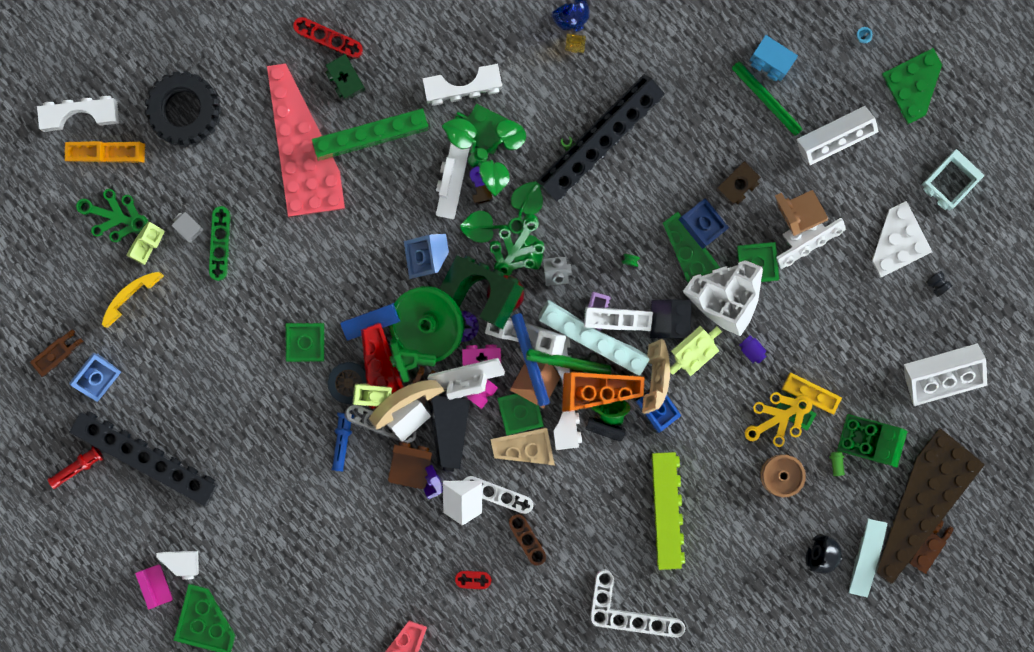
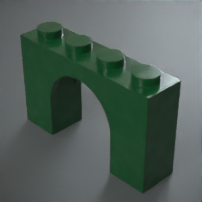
M456 255L439 289L452 297L458 307H460L473 284L480 280H488L491 292L479 317L498 328L504 329L524 290L518 284L519 280L511 276L507 279L503 277L504 273L496 269L492 272L489 270V266L481 262L477 265L474 263L475 260L465 255L462 258Z

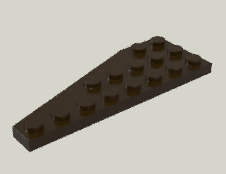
M938 428L915 457L905 491L901 496L893 519V525L887 536V542L877 564L875 573L889 584H893L985 466L984 463L941 428Z

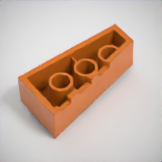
M564 373L562 412L644 396V377Z

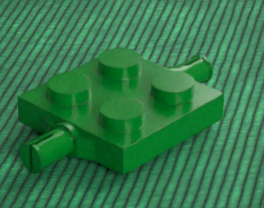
M478 104L475 105L470 115L466 116L458 111L457 115L463 118L458 116L454 118L467 120L475 127L477 131L476 136L473 138L476 141L475 146L485 150L500 140L496 134L497 125L503 120H509ZM498 146L495 147V148H494L492 151H490L489 153H491V154L494 155L495 152H496V150H497V148H498Z

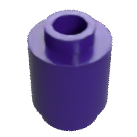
M751 335L739 344L743 354L752 363L757 362L759 364L767 357L765 355L767 350L755 337L752 338Z

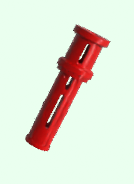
M92 446V449L85 454L78 455L75 462L51 478H48V483L53 489H56L83 469L88 470L98 460L102 461L104 459L103 454L97 447Z

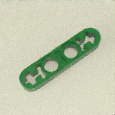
M223 206L216 207L212 213L209 275L216 281L225 279L228 270L231 215L230 211ZM221 210H223V212L227 214L226 217H223L222 223H226V227L222 225L215 226L216 222L220 224V218L216 215L217 213H220ZM218 229L225 230L226 235L223 239L219 240L216 238L215 233ZM217 248L224 250L225 254L222 258L218 259L214 256V251ZM214 260L217 262L224 261V265L220 264V270L223 271V274H220L219 277L213 274V270H217V264H213Z

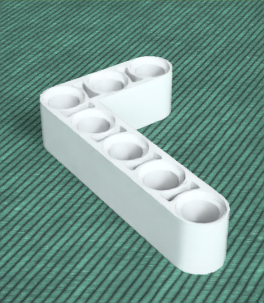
M606 569L597 572L590 614L591 621L595 626L669 637H680L684 634L685 625L680 619L610 609L614 581L613 575ZM606 573L610 576L608 583L603 584L599 581L601 574ZM599 593L607 595L605 602L600 603L597 601ZM597 612H602L605 617L603 621L597 622L594 620V615ZM616 615L624 617L621 624L617 625L613 622V618ZM639 617L643 620L640 627L632 625L634 618ZM655 620L662 622V626L658 630L652 629L651 626ZM679 623L681 625L680 631L672 632L671 625Z

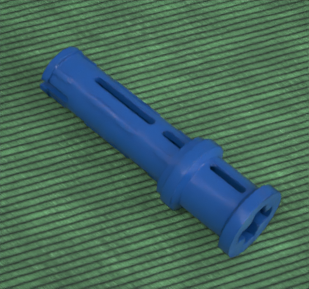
M338 412V425L335 428L337 439L331 470L344 472L348 436L352 434V430H350L351 422L347 421L345 413Z

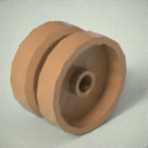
M784 454L768 458L760 471L763 487L770 494L779 497H791L797 494L803 488L806 480L805 469L802 463L795 457ZM782 472L786 473L784 475V477L786 478L785 480L781 479L780 477Z

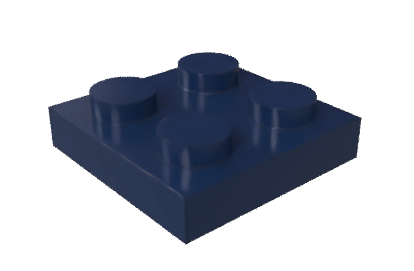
M706 198L678 219L702 249L729 228Z

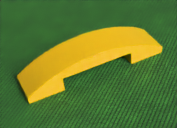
M160 272L150 273L134 280L123 288L109 305L102 325L106 328L111 326L122 315L117 309L143 285L151 289L164 275Z

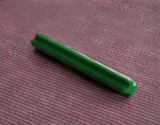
M737 62L732 67V70L794 136L802 131V127L741 62Z
M529 349L526 352V359L529 361L594 374H611V366L563 355H550L534 349Z

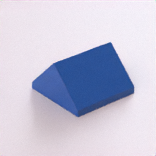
M667 395L659 409L644 414L657 433H660L681 416ZM644 396L635 401L641 411Z

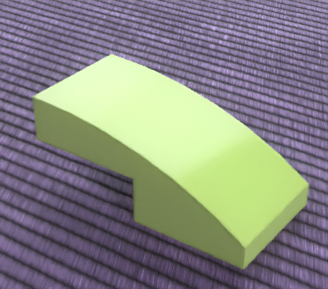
M148 222L136 237L126 256L145 265L153 248L158 247L165 231Z

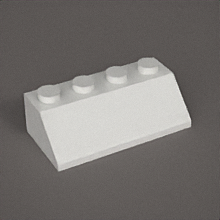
M978 343L904 364L905 379L913 406L987 386L986 358Z

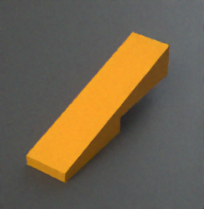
M65 142V161L145 163V144L141 142Z

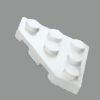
M907 201L889 209L887 212L886 220L872 258V263L880 278L932 252Z

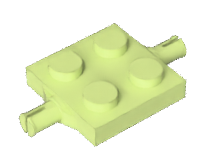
M699 326L671 351L675 356L676 362L670 367V373L674 375L682 368L692 376L719 352L714 344V338L722 333V331L716 326L710 333H707Z

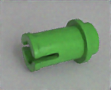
M842 451L831 452L829 457L832 460L833 476L845 475L843 464L845 456L842 455Z

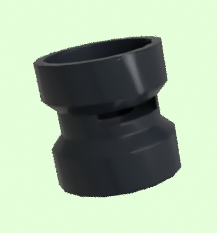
M939 271L926 281L929 287L935 288L934 294L936 297H939L953 286L950 281H944L945 275L942 271Z

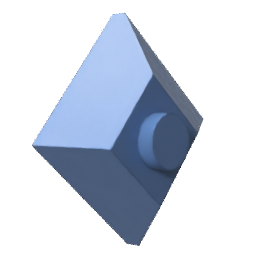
M446 234L427 235L404 241L409 279L438 273L449 253Z

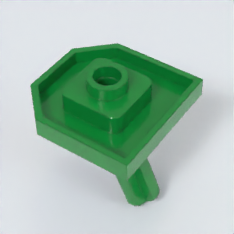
M397 339L391 340L392 356H390L392 366L397 367V370L400 372L403 383L409 381L408 370L416 368L417 365L435 366V355L420 354L418 350L400 349Z

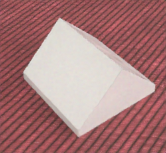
M416 399L392 413L391 415L394 420L388 423L387 426L403 442L427 421L431 415L421 402Z
M443 481L444 513L461 525L482 513V481Z

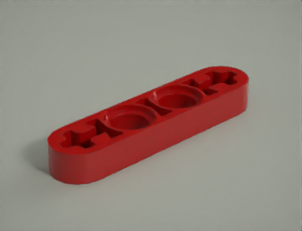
M304 17L297 18L294 21V30L302 37L340 54H346L347 57L352 59L359 58L363 53L362 45L352 38ZM305 22L306 27L310 29L311 25H313L311 35H307L309 31L306 29L299 31L300 28L297 25ZM316 30H323L325 36L322 39H316L314 37ZM340 37L342 39L341 46L334 47L331 43L333 38ZM346 40L349 41L347 45L350 47L357 45L359 52L351 54V50L345 48V51H343Z

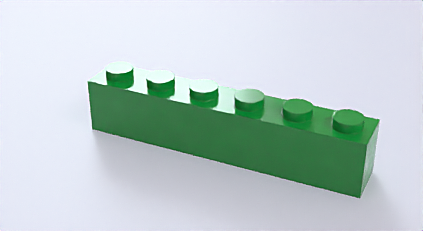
M422 108L312 139L317 161L428 131V124Z

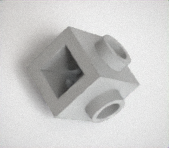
M566 257L543 259L546 286L569 284L568 276L572 275L571 264H567Z

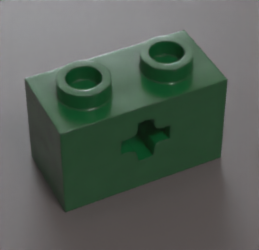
M346 54L326 64L328 70L325 73L330 82L335 81L337 87L334 89L339 98L344 97L345 101L365 91V87ZM343 74L347 77V82L345 83L341 80V75Z

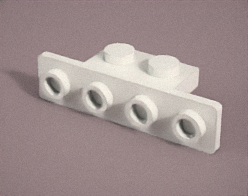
M451 143L446 162L442 161L440 173H443L442 181L438 180L436 189L439 192L436 216L455 219L470 147L459 149Z
M839 218L826 227L821 223L793 236L791 230L783 233V238L791 248L777 256L779 267L783 269L792 265L794 261L802 256H807L812 250L823 246L828 240L841 235L846 230L843 219Z
M495 358L429 374L428 380H436L443 389H447L446 395L450 400L484 392L487 379L502 376L505 371L499 359Z

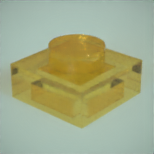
M567 34L565 51L584 53L586 36Z

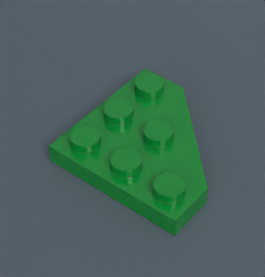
M934 48L882 73L907 125L926 116L942 67V63Z
M189 584L174 641L215 652H232L236 635L209 588Z

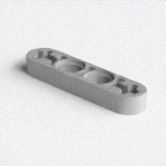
M351 405L345 410L347 421L402 442L395 436L394 432L387 433L384 428L385 426L377 430L374 426L368 425L367 418L374 411L358 405ZM354 409H356V413L359 415H363V412H366V414L363 417L362 423L360 422V420L362 419L360 417H354L352 419V415L349 413V411H353ZM416 430L411 434V437L405 439L403 442L410 443L414 441L416 438Z

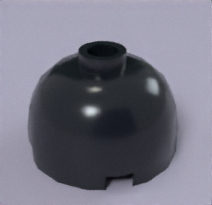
M824 534L816 535L812 539L815 541L812 550L808 547L806 553V566L810 567L809 570L812 572L827 574L840 565L842 561L841 548L833 538Z

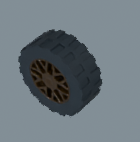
M353 362L341 363L334 367L329 374L327 382L331 396L343 404H353L355 385L367 384L365 368Z

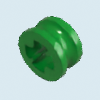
M630 254L623 255L625 259L622 260V264L638 267L637 261L640 260V257Z

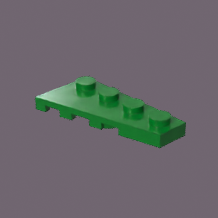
M677 212L663 222V225L686 280L689 283L693 276L699 274L704 276L713 273L712 271L719 269L720 266L706 248L702 249L678 220L682 216Z

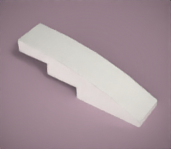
M586 307L584 327L651 331L653 312Z

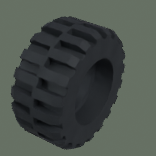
M176 71L173 72V75L169 76L166 74L162 76L163 79L160 82L157 80L154 83L155 87L153 90L149 89L147 93L149 98L145 99V105L147 106V109L144 110L145 116L148 118L147 122L153 129V132L165 142L174 146L199 145L198 142L206 141L208 139L207 136L210 133L213 135L216 124L219 125L220 100L215 90L199 75H193L187 71L183 73ZM181 92H189L195 95L200 102L199 116L188 126H175L166 116V106L174 95Z

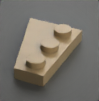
M547 428L491 439L493 454L496 459L555 465Z

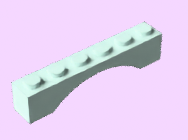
M547 300L538 315L540 322L639 376L649 361L647 354L595 328L584 327L582 320Z

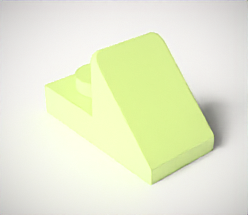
M356 384L353 404L379 406L391 395L392 388Z

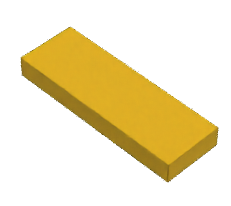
M791 372L781 389L795 397L800 395L808 396L812 401V405L832 415L835 414L842 397Z

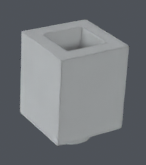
M186 212L183 214L179 213L173 219L174 223L172 226L190 243L204 230Z

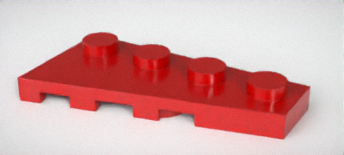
M381 323L361 329L367 384L391 387L392 395L402 389L403 385L397 368L392 366L390 360L392 354ZM369 406L370 409H373V408L378 407V406Z

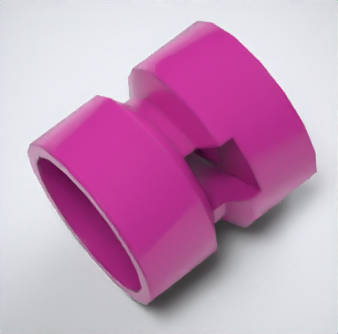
M487 379L484 392L467 395L466 397L482 409L488 402L487 397L492 396L498 387Z

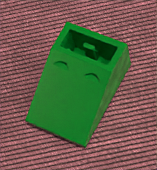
M847 414L837 451L897 468L908 431L896 426Z

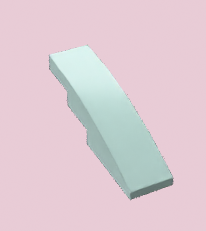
M867 518L864 536L861 538L859 552L856 555L848 593L868 597L880 557L887 523Z

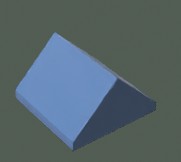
M93 353L69 384L98 402L121 371L99 354Z

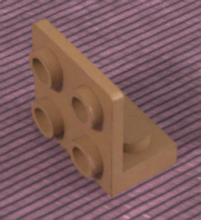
M813 190L792 200L789 198L785 199L782 193L775 195L778 208L793 236L828 221V216Z

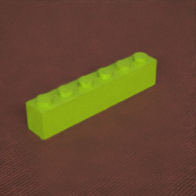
M676 452L651 453L657 569H682V564H685V554L681 552V545H684V535L680 533V525H683V515L679 514V506H682L681 494L678 495V487H681V477L677 475V468L680 467V458L676 456Z

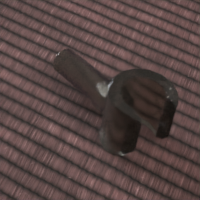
M590 352L588 357L571 353L573 358L597 362L599 359L598 355Z

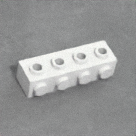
M863 106L798 138L797 143L802 156L809 165H812L879 131L875 117Z

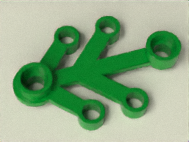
M106 189L103 196L108 200L113 212L93 206L92 202L87 199H80L76 204V209L81 214L93 213L111 219L101 225L92 227L91 233L96 237L102 236L105 231L120 223L129 225L120 231H112L109 238L114 243L120 242L122 237L132 232L139 234L149 222L145 216L138 214L133 204L134 199L130 195H124L121 199L122 204L127 206L131 217L124 216L115 198L116 193L112 189ZM109 191L113 193V196L111 198H107L106 196L107 192ZM130 197L131 202L129 204H125L124 202L125 198ZM88 204V209L84 211L82 206ZM138 221L143 222V226L141 228H138L136 226ZM97 227H99L101 230L99 234L94 233V230ZM115 233L119 235V238L117 240H113L112 238L113 234Z
M528 214L523 218L524 230L519 234L514 244L510 236L509 227L501 226L499 228V236L504 240L508 254L504 259L499 241H492L490 243V251L495 255L497 261L494 269L509 276L514 269L521 267L531 269L535 266V258L530 255L522 260L512 261L517 256L531 252L536 254L544 252L545 248L542 241H535L533 244L522 247L530 232L535 231L539 226L537 216Z

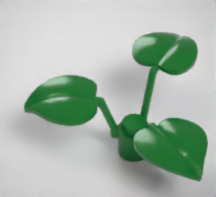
M453 119L444 123L442 128L455 147L467 149L472 145L469 151L471 155L468 157V163L473 168L479 166L482 181L487 189L494 196H497L508 184L510 175L508 169L499 162L494 163L493 160L486 161L488 153L502 142L508 150L519 149L526 139L525 129L514 121H501L496 127V134L500 140L485 150L484 148L475 149L476 141L473 138L476 136L477 131L469 121Z
M529 182L521 185L513 192L511 205L519 209L518 217L511 219L508 224L492 225L493 218L489 213L476 211L470 214L460 225L462 232L469 239L480 243L491 240L493 237L492 229H499L501 226H508L511 233L518 234L519 236L524 230L521 216L522 211L526 215L536 214L542 208L543 196L537 182ZM529 235L522 247L539 240L535 236ZM531 252L514 258V261H518L528 255L535 258V266L532 269L537 270L541 266L543 253L536 254Z

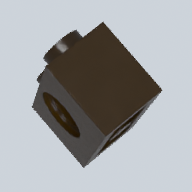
M744 161L716 191L731 206L734 203L739 205L746 198L744 193L748 189L752 192L759 185L757 181L761 177ZM735 181H742L744 189H736Z

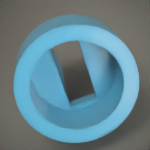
M868 27L860 28L857 32L858 41L863 44L870 42L872 39L871 29ZM866 33L869 34L865 39H862Z

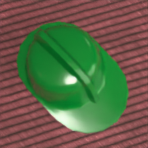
M624 400L590 407L599 413L602 422L609 425H622L625 415L630 411V405Z

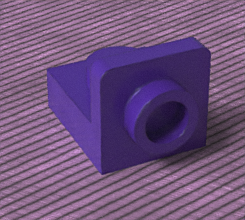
M432 464L425 467L428 474L425 478L428 483L423 490L428 499L443 493V484Z

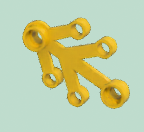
M778 392L772 393L770 401L773 404L784 403L792 406L786 410L767 406L762 402H756L753 407L755 413H767L774 415V417L758 426H748L745 430L746 439L756 441L762 432L779 423L777 435L774 437L773 443L777 447L783 446L789 417L796 414L794 426L790 428V434L793 437H799L802 432L801 424L804 414L809 413L812 409V401L808 396L800 395L794 399L783 396ZM773 395H778L780 397L779 401H773ZM805 402L806 407L800 408L799 403ZM756 405H762L763 409L761 411H757ZM798 428L800 432L795 435L792 433V429ZM751 430L756 432L755 437L749 436ZM780 437L782 438L783 442L781 444H777L775 442V439Z

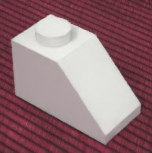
M198 551L157 553V558L176 576H182V579H194V575L199 574Z

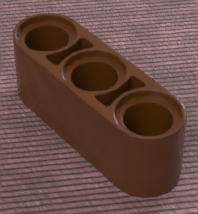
M521 514L513 515L509 520V526L529 561L533 565H542L546 560L544 549L525 517ZM521 518L523 520L522 527L515 528L512 525L513 519ZM526 534L533 537V541L529 545L522 542V537ZM535 551H540L543 554V558L540 561L532 559V554Z

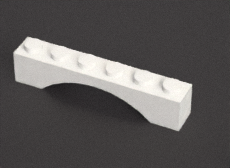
M566 336L563 352L559 355L568 356L567 348H570L568 336ZM554 366L561 377L563 385L564 373H570L569 368ZM575 411L562 412L560 420L553 431L556 450L578 448L579 443H582L581 432H577L576 424H580L579 413H575Z

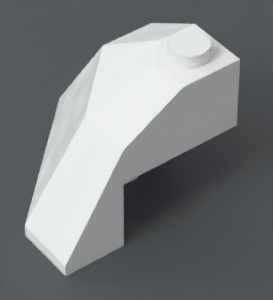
M745 260L739 262L737 266L730 268L726 266L713 270V273L701 276V274L693 276L683 292L706 317L723 329L741 336L751 321L759 299L763 269Z

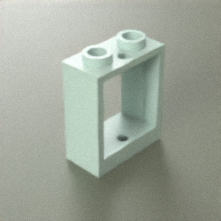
M956 149L921 185L924 187L923 190L931 197L934 196L938 200L937 203L941 208L951 210L985 175ZM952 161L971 181L950 202L931 182Z

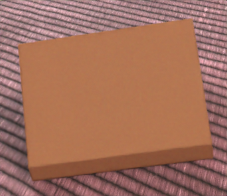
M537 362L548 398H550L561 377L552 365ZM525 363L510 391L539 406Z

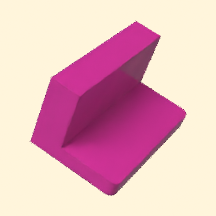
M160 564L135 573L148 610L173 600Z

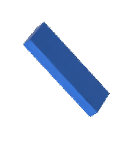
M394 303L345 320L340 324L348 341L361 336V329L381 323L382 328L400 322Z

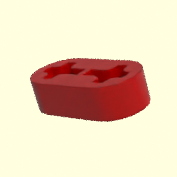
M462 570L455 577L457 586L467 589H486L491 585L492 581L490 574L484 571ZM466 574V577L472 578V581H466L463 585L458 580V577ZM481 575H485V579H488V582L481 586V583L474 581V578L479 579Z

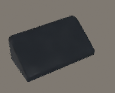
M589 417L585 428L590 432L619 442L623 440L626 429L623 427L605 424L602 420L594 417Z

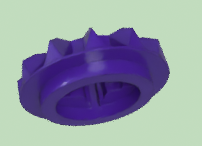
M461 311L466 325L472 327L465 329V332H463L461 342H466L477 335L479 323L472 313Z

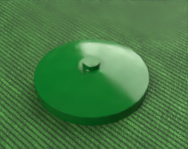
M420 286L405 292L396 300L394 306L400 322L389 325L391 336L393 339H397L400 349L418 350L420 354L435 355L436 362L450 356L458 348L463 337L464 321L458 305L447 293L434 287Z

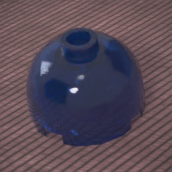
M574 0L575 3H566L555 9L551 16L557 27L564 31L573 30L574 33L584 29L583 25L590 17V9L586 0Z

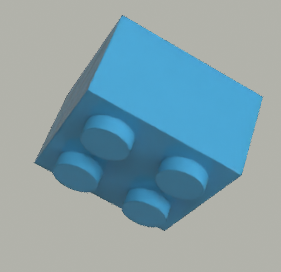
M765 35L749 61L755 69L759 71L762 69L767 72V76L770 79L781 81L798 55Z

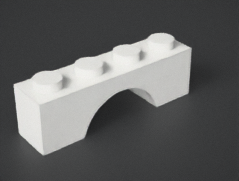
M498 64L479 67L476 78L465 86L451 85L442 75L423 78L427 103H432V106L443 104L444 100L449 99L451 102L462 100L461 97L464 96L476 98L481 96L480 93L488 92V95L496 94L502 89Z
M101 96L100 100L82 98L81 102L64 100L62 104L45 102L43 106H37L39 129L43 132L63 130L66 120L76 113L92 115L100 126L119 124L117 101L111 98V96Z
M511 318L508 319L504 329L487 322L485 334L519 342ZM525 323L532 347L535 350L550 355L562 354L566 335Z

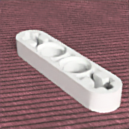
M468 476L463 480L470 481L473 479L474 481H482L484 483L482 485V499L523 514L529 513L533 509V501L525 495L474 476ZM486 486L493 487V496L486 497L483 494V489ZM504 493L512 495V501L508 504L501 501V496ZM515 496H519L518 501L524 502L525 499L528 500L530 508L522 510V506L516 504V508L512 507L515 502Z

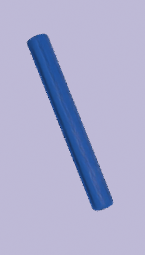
M521 313L511 316L538 404L539 406L548 405L550 401L538 363L526 359V352L529 349H533L523 316Z

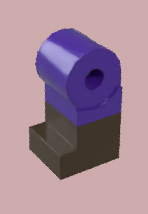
M479 166L472 168L470 179L475 184L477 194L472 196L474 205L493 201L492 193L481 179Z

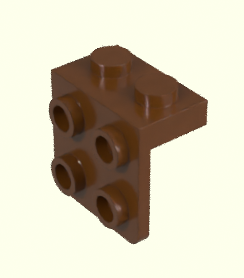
M399 442V445L395 444L388 481L394 484L424 489L427 484L425 476L428 475L425 467L431 464L433 452L429 451V447L418 445V449L410 448L409 443Z

